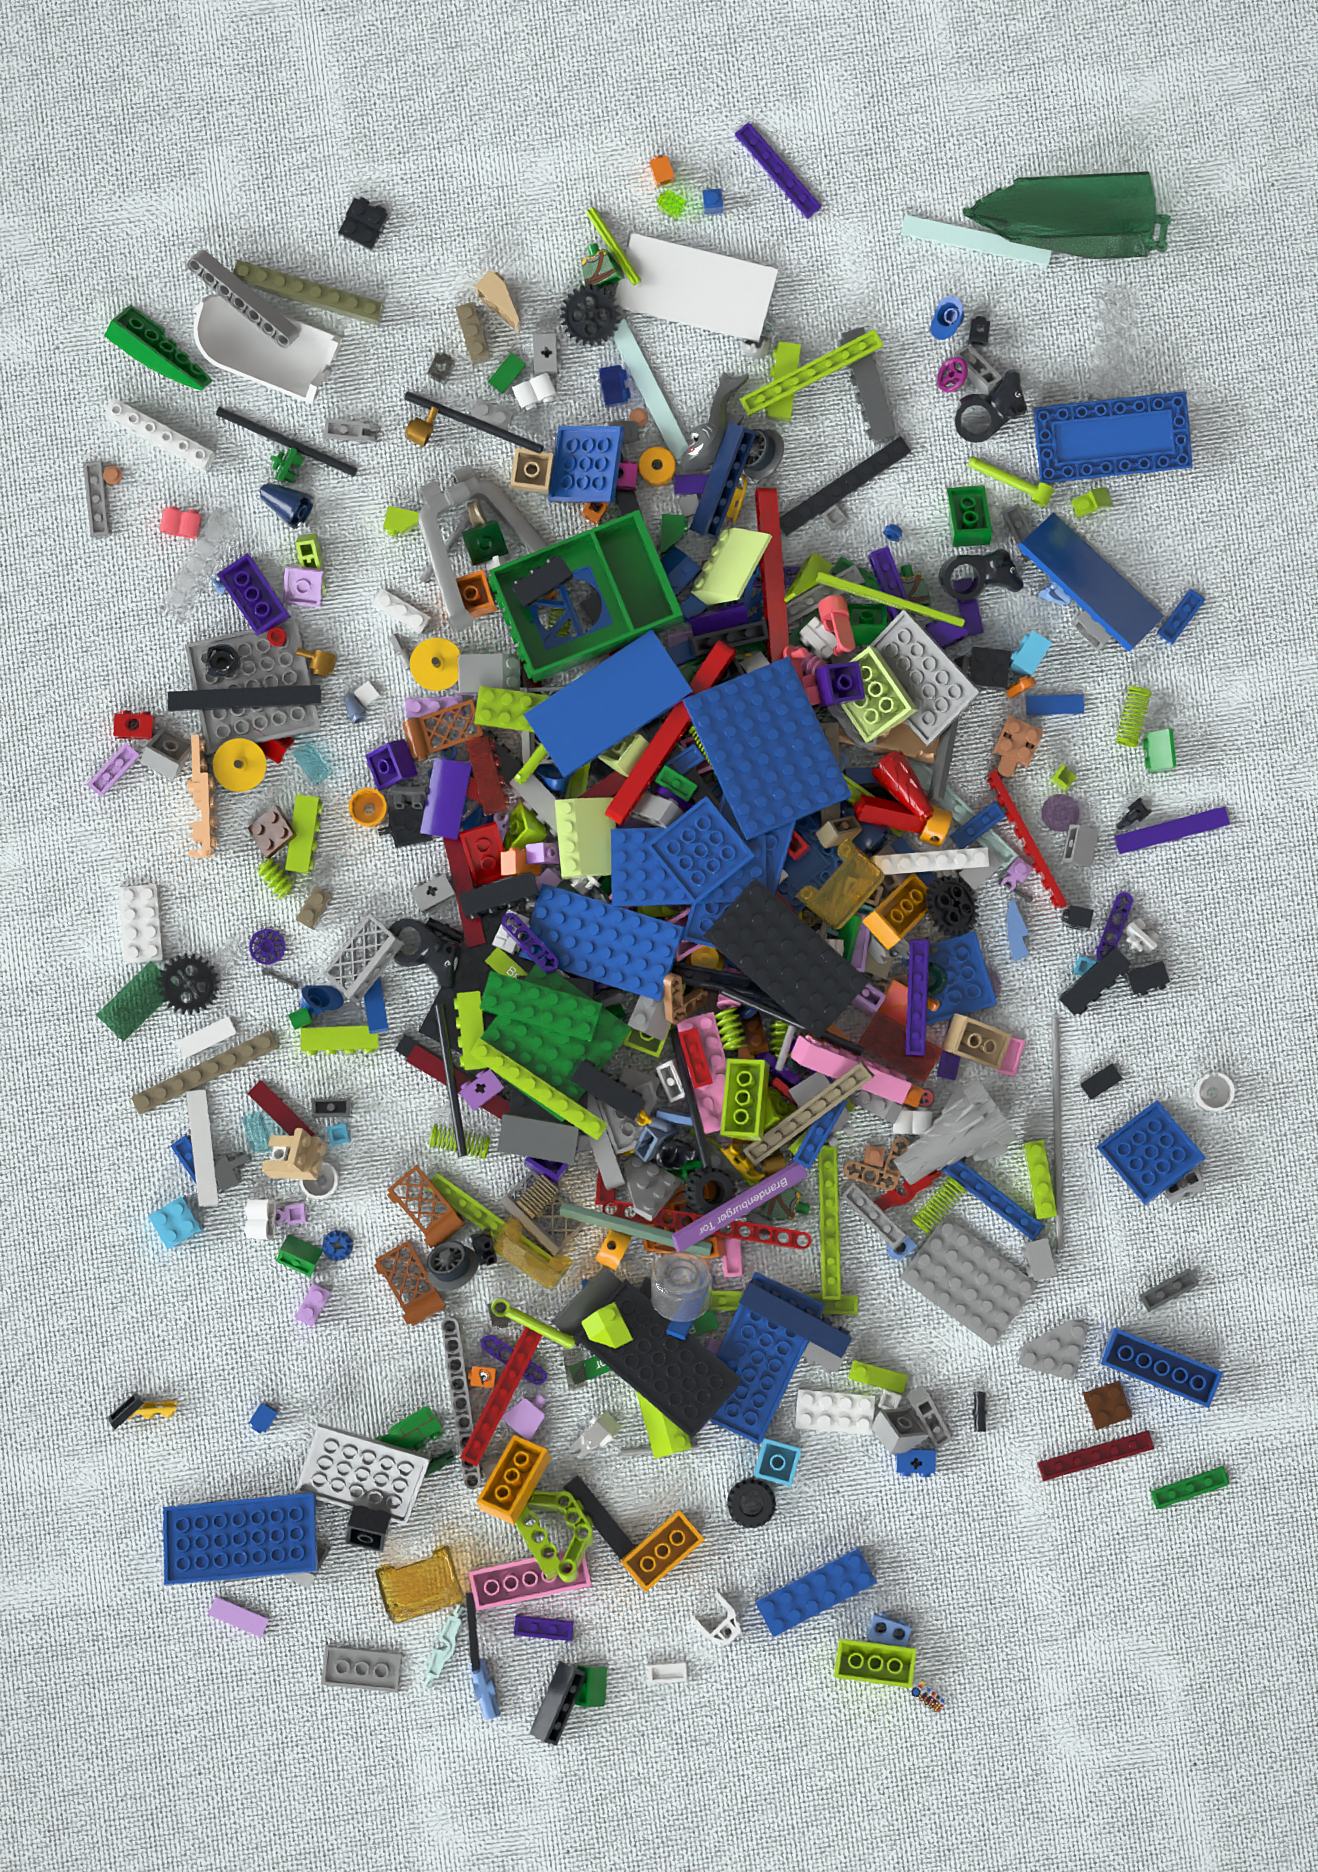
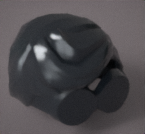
M218 644L208 648L205 667L211 676L217 678L230 676L239 670L241 665L240 656L233 647L228 644Z

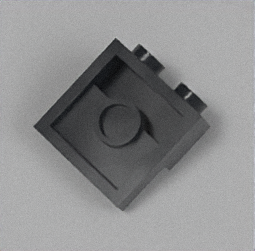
M354 197L346 213V218L338 231V235L373 251L389 220V215L386 213L387 210L379 205L375 208L369 205L370 202L363 197L357 199Z

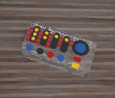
M918 1676L913 1680L912 1688H907L905 1691L935 1716L939 1714L948 1702L944 1696Z

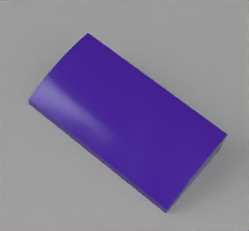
M249 553L217 574L257 636L280 625L291 617Z
M434 758L420 833L458 840L472 764Z

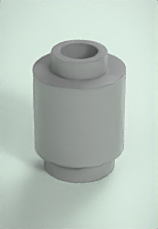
M752 1211L745 1222L772 1226L773 1221L758 1212ZM765 1229L759 1231V1236L762 1238L764 1235H770Z

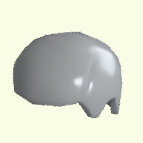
M761 336L759 343L749 340L742 341L741 349L745 355L751 358H762L770 350L771 339Z

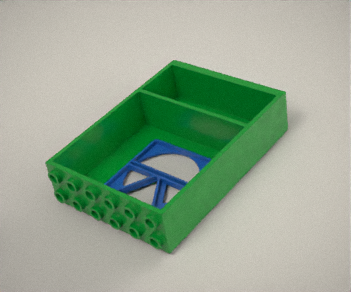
M640 510L489 570L491 575L488 577L493 592L497 591L495 597L499 608H504L505 610L502 612L507 627H512V629H509L514 644H519L516 647L521 661H526V664L523 665L528 679L533 678L534 683L625 647L651 629L657 634L684 623L682 611ZM560 555L573 573V579L588 582L598 591L602 602L600 617L596 624L584 633L565 585L558 588L563 601L541 599L525 610L512 590L513 583L520 577L525 578L529 576V572L532 569L544 566L549 558ZM539 606L566 609L549 631L543 627L538 617ZM570 618L576 636H557L558 631Z

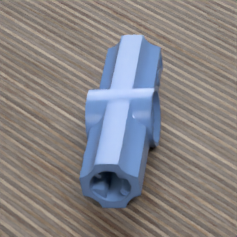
M481 1658V1672L473 1674L471 1671L474 1681V1692L477 1700L480 1702L484 1720L500 1716L501 1713L495 1696L496 1689L493 1679L490 1678L485 1658Z

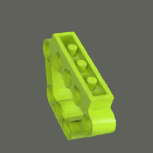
M533 1491L530 1501L526 1503L515 1525L548 1581L559 1575L564 1582H573L578 1577V1568L588 1546L594 1541V1534L591 1528L593 1523L588 1515L584 1516L582 1513L584 1508L579 1499L575 1501L570 1492ZM564 1500L569 1501L568 1505L566 1506L560 1505V1503ZM531 1510L560 1512L564 1515L567 1527L574 1530V1536L563 1560L559 1561L556 1546L550 1543L547 1531L540 1527L537 1514ZM573 1516L579 1517L575 1522L569 1521ZM529 1520H535L533 1525H526ZM582 1532L588 1533L585 1538H580L579 1535ZM538 1536L545 1537L541 1542L535 1541ZM554 1552L552 1557H545L546 1553ZM567 1567L573 1568L570 1573H564L563 1570Z

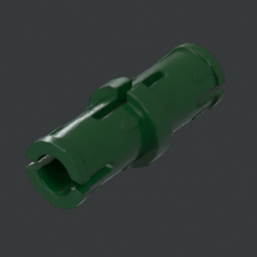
M450 1449L437 1458L433 1457L432 1461L428 1464L424 1478L437 1470L441 1471L442 1467L456 1461L457 1459L453 1455V1451Z

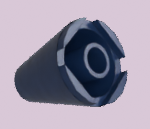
M270 482L260 488V499L289 527L297 529L300 527L298 524L300 522L304 523L309 517L313 508L311 499L314 500L310 494Z
M847 806L840 812V818L855 816L857 819L854 806L850 808ZM857 819L862 827V831L853 839V842L862 856L868 858L867 854L869 852L873 855L888 840L886 835L889 834L891 836L892 830L886 826L863 822Z

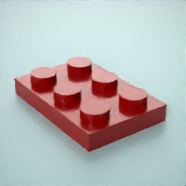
M496 821L459 832L475 887L510 877L501 875V852H505Z

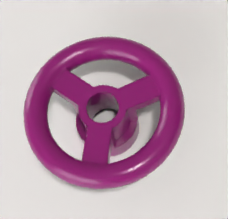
M952 357L941 366L937 375V384L943 392H954L965 382L968 366L963 358ZM955 362L961 364L962 371L956 369ZM949 366L947 377L943 380L944 372ZM949 382L954 384L951 387H946Z

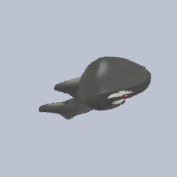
M726 372L722 373L719 387L711 406L708 423L698 425L690 431L691 439H693L694 443L690 444L681 456L680 464L684 470L703 469L714 464L729 422L740 425L744 419L743 415L727 413V402L732 394L747 382L749 374L731 378Z

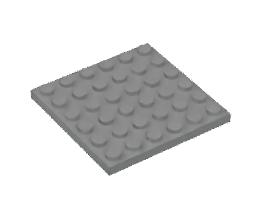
M297 620L284 621L276 626L284 629L287 635L285 644L280 647H274L269 643L267 639L268 631L257 636L253 629L184 644L194 690L311 685L306 659L296 655L297 647L303 649ZM218 644H228L233 647L240 656L241 665L239 670L230 676L218 678L211 676L205 667L209 647ZM316 705L199 710L209 755L215 754L223 743L231 739L243 738L259 744L321 729Z

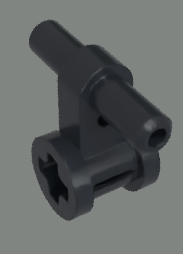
M1140 797L1127 807L1129 812L1122 817V820L1116 824V827L1122 830L1136 820L1141 822L1153 811L1144 805L1143 799Z

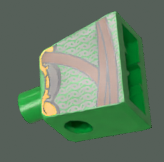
M597 243L587 246L590 256L581 260L586 289L587 284H591L592 289L598 284L600 290L624 279V275L611 252L605 249L600 250Z
M912 565L901 566L902 577L900 578L909 601L923 606H930L932 602L922 574L913 575Z
M788 1188L767 1200L763 1216L794 1220L796 1213L807 1216L810 1204L800 1202L802 1194Z

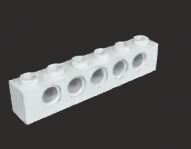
M112 398L104 413L108 420L204 472L208 471L215 458L213 451L115 398Z

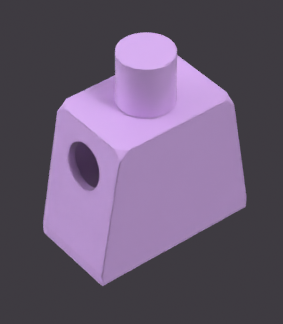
M538 1394L532 1402L527 1397H524L503 1414L502 1419L525 1440L530 1441L546 1415L540 1409L547 1400L541 1394Z

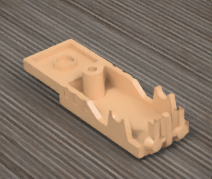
M903 721L878 736L875 750L869 749L868 751L886 755L893 751L898 753L902 751L907 759L934 764L939 737L930 746H927L912 728ZM839 726V742L854 745Z
M191 735L193 779H188V793H193V802L201 810L202 821L188 824V826L193 828V833L189 838H192L193 842L202 843L203 850L188 851V856L191 858H210L215 853V848H218V838L214 835V829H217V818L214 816V810H217V801L213 796V791H216V780L209 773H205L208 772V762L204 759V754L207 753L206 742L200 735Z

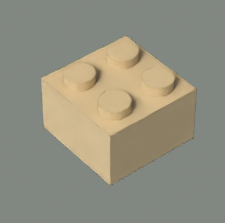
M515 448L510 483L511 490L549 495L554 454L543 451L541 454H538L528 449Z

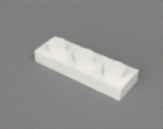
M384 589L380 590L372 603V606L419 634L423 633L431 617Z

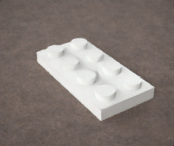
M157 884L118 887L124 964L163 961Z
M798 1389L795 1428L872 1435L873 1429L871 1426L874 1419L875 1396Z

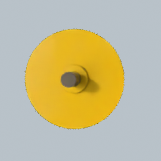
M444 638L424 640L412 652L410 658L411 674L415 681L425 689L432 691L448 689L458 681V655L461 652L455 644Z
M236 738L223 743L213 758V772L216 779L223 787L231 791L245 792L255 788L262 781L266 773L267 763L262 749L248 739Z

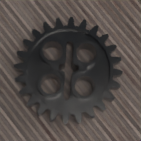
M587 284V289H585L584 285H581L580 291L577 288L573 289L574 295L571 293L567 294L570 300H563V303L567 306L560 308L565 312V314L560 315V318H565L561 325H567L568 328L564 332H571L570 339L576 336V343L583 340V346H585L589 341L592 347L596 341L598 345H601L602 339L607 342L609 341L608 336H614L612 330L617 331L619 329L615 324L621 323L617 316L622 315V313L616 312L620 305L614 304L617 298H610L612 292L605 293L606 287L599 290V285L597 284L592 289V285ZM587 297L593 298L594 305L592 307L587 305ZM578 303H581L583 308H580ZM601 310H605L608 313L606 320L600 317ZM575 311L581 313L582 318L580 321L574 318ZM592 311L594 313L592 315L593 318L589 319V312ZM589 324H593L595 326L596 330L594 334L588 331Z
M952 875L942 876L933 880V883L929 884L930 888L925 890L928 895L924 896V899L928 902L923 904L924 907L928 908L925 914H930L931 916L928 921H934L932 927L938 926L939 933L944 931V936L950 935L951 938L969 933V930L974 929L973 924L978 922L975 917L979 916L975 912L979 906L974 903L978 899L972 897L975 892H969L970 886L965 887L964 880L959 882V877L953 878Z
M184 953L182 959L180 955H176V961L172 958L169 959L171 965L163 964L166 970H159L163 977L157 978L161 984L157 985L156 988L162 989L158 996L164 995L165 998L161 1002L168 1001L167 1008L174 1006V1013L181 1009V1015H184L186 1010L189 1015H192L193 1010L199 1014L200 1007L203 1010H207L205 1004H213L210 998H217L213 991H219V988L214 987V984L220 982L214 980L218 973L211 972L214 966H207L209 960L202 962L203 956L195 959V954L193 953L188 958V954ZM187 966H192L195 969L193 976L187 975ZM178 970H180V971L182 972V975L184 976V978H185L186 981H191V982H192V984L190 985V987H191V988L193 989V991L198 995V999H196V998L194 997V994H193L192 990H191L189 987H188V988H185V987H184V985L186 984V982H185V980L178 974ZM173 976L179 979L177 987H173L170 984V979ZM199 981L204 982L206 985L204 992H200L197 989ZM183 992L190 995L188 1003H184L181 1000Z

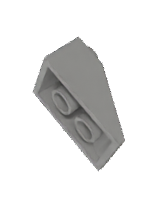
M459 654V693L478 694L479 686L520 691L519 654Z

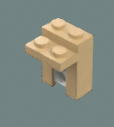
M296 1128L294 1136L270 1135L268 1146L274 1148L271 1160H264L262 1171L269 1178L318 1180L322 1169L323 1156L326 1153V1144L319 1137L310 1136L303 1128Z

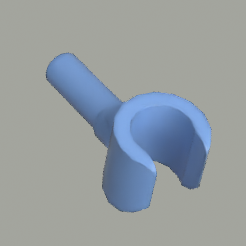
M213 578L211 581L216 585L215 590L225 594L226 588L221 580Z

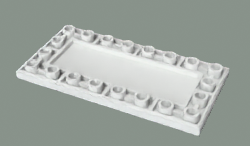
M632 233L626 257L641 278V282L633 286L622 270L624 279L618 282L614 297L617 298L614 302L615 305H620L619 308L759 343L778 269Z

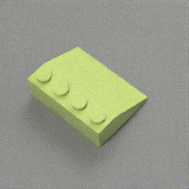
M739 528L723 530L719 535V541L710 552L711 556L703 565L700 576L695 580L691 593L706 605L738 600L772 536L766 533Z
M868 647L850 661H859L866 699L841 704L866 743L897 726L918 711L877 648Z
M613 797L555 800L562 879L612 875L611 829H616V822L605 816V811Z

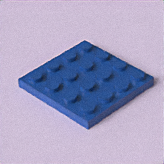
M558 426L548 501L614 503L625 428L621 426Z
M707 796L646 845L695 906L756 857Z
M975 931L960 937L956 936L930 944V947H937V952L929 955L928 997L938 1000L940 1005L936 1011L927 1008V1025L951 1019L954 1013L964 1015L997 1005ZM903 958L905 967L909 966V959Z
M1158 1100L1096 1146L1098 1151L1144 1206L1206 1160L1204 1154Z

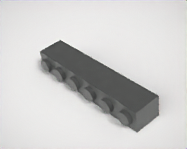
M864 327L842 333L839 340L840 347L866 334ZM871 353L846 366V368H850L852 373L850 381L852 386H856L857 389L855 394L858 405H862L861 417L863 422H867L869 428L866 429L868 439L872 440L875 445L895 439L897 434Z

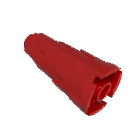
M893 751L879 760L877 764L880 767L878 769L873 767L871 774L873 778L920 820L927 821L931 819L934 815V808L929 802L905 754L902 751L899 753Z

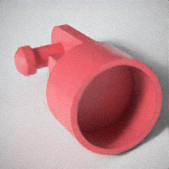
M839 595L828 596L818 603V609L825 630L836 635L838 646L833 648V654L840 657L843 651L851 652L855 648V641L849 621L850 615L844 597Z
M792 645L785 647L783 656L784 658L789 656L811 706L821 703L814 675H803L800 658L807 656V650L804 647L797 650Z

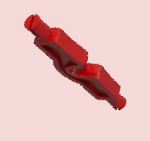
M936 1169L912 1185H909L906 1181L903 1183L904 1190L906 1191L905 1196H900L896 1189H893L873 1202L883 1211L894 1205L906 1204L915 1197L917 1192L933 1184L932 1180L942 1176L940 1170L937 1171Z

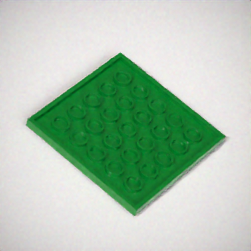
M535 964L523 980L594 1001L556 972L545 973L537 964ZM603 1008L593 1043L497 1015L481 1036V1039L578 1103L586 1090L566 1078L578 1058L583 1061L587 1058L595 1063L594 1068L600 1071L622 1044L632 1028ZM509 1082L511 1085H513L519 1091L524 1093L526 1096H528L530 1099H532L534 1102H536L550 1114L555 1116L561 1122H564L565 1119L563 1117H561L560 1115L546 1107L544 1104H542L541 1102H539L538 1100H536L535 1098H533L532 1096H530L529 1094H527L526 1092H524L523 1090Z

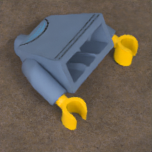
M640 1110V1116L636 1117L639 1125L646 1126L635 1148L622 1154L628 1156L634 1153L635 1156H640L646 1163L655 1158L659 1147L664 1142L673 1140L679 1131L670 1122L655 1117L649 1118L645 1110Z

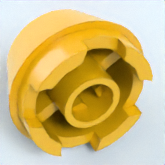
M703 945L686 956V964L721 970L724 956L718 949Z

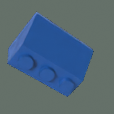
M673 546L660 559L675 597L701 573V568L676 546Z

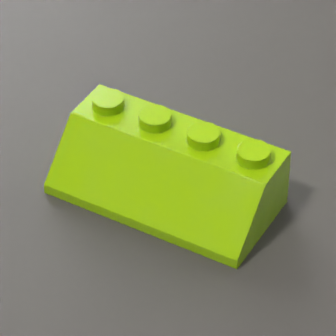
M727 1059L720 1135L742 1140L763 1141L770 1065L765 1060Z
M636 1391L654 1459L692 1449L689 1436Z
M839 1638L833 1676L839 1679L912 1688L917 1648Z

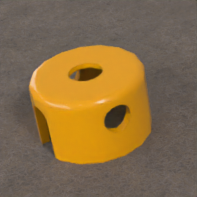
M655 446L648 448L642 453L639 458L638 472L645 484L650 487L660 488L673 480L676 462L669 450L664 447ZM656 459L660 460L663 464L660 470H655L651 466L652 462Z
M363 788L352 795L349 801V812L358 825L364 828H374L386 819L388 804L379 791L372 788ZM367 804H372L375 807V811L371 815H367L364 812V807Z
M931 804L934 808V815L931 819L927 820L921 836L918 835L917 839L932 846L940 847L948 833L953 814L951 811Z
M609 1230L598 1252L596 1261L616 1271L632 1236ZM613 1244L615 1249L609 1250L607 1245Z

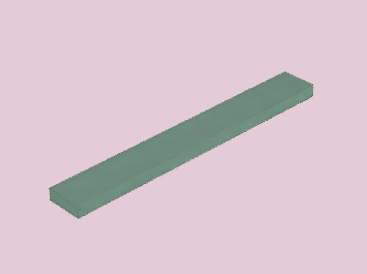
M565 1202L561 1204L559 1216L675 1247L672 1238L674 1232ZM700 1240L685 1249V1251L709 1257L712 1244Z

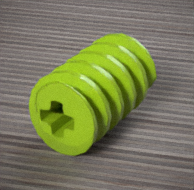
M275 857L263 862L255 871L260 870L258 876H265L263 882H269L268 888H274L272 892L274 895L280 893L277 899L282 900L295 889L292 887L295 881H287L290 875L283 876L285 869L278 870L280 863L273 864Z
M738 1008L724 1010L715 1016L716 1020H721L717 1023V1027H722L719 1030V1034L725 1035L721 1038V1041L727 1042L723 1045V1049L736 1050L748 1046L747 1044H741V1041L746 1038L739 1036V1034L744 1030L737 1029L742 1023L735 1021L739 1014H733Z
M774 1020L776 1023L770 1027L776 1031L771 1032L770 1036L775 1037V1039L770 1040V1043L775 1045V1047L770 1048V1051L774 1052L773 1056L778 1059L789 1024ZM790 1051L788 1052L786 1060H790L788 1059V1057H790L791 1055Z

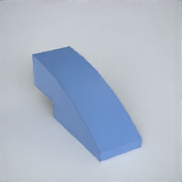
M1014 899L1009 901L1006 915L1007 941L1013 962L1029 956L1023 941V937L1029 935Z

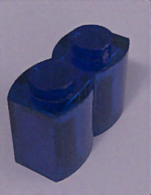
M621 364L599 368L598 372L605 408L628 404V399H631L629 387L625 388L624 380H627L626 369H622Z

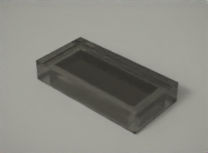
M582 1348L562 1351L568 1389L587 1387L588 1382Z

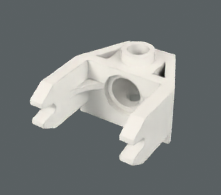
M607 1411L602 1415L596 1414L590 1421L592 1425L573 1443L571 1452L580 1451L577 1458L585 1457L598 1445L602 1448L621 1430L622 1426Z
M717 1592L714 1596L726 1608L728 1618L715 1630L705 1628L695 1616H692L690 1620L706 1638L729 1646L743 1633L737 1611ZM728 1628L732 1631L730 1635L726 1634Z

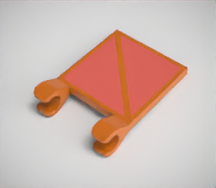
M894 979L886 993V998L877 1010L878 1013L906 1028L908 986ZM928 997L927 1008L936 1011L940 1002Z

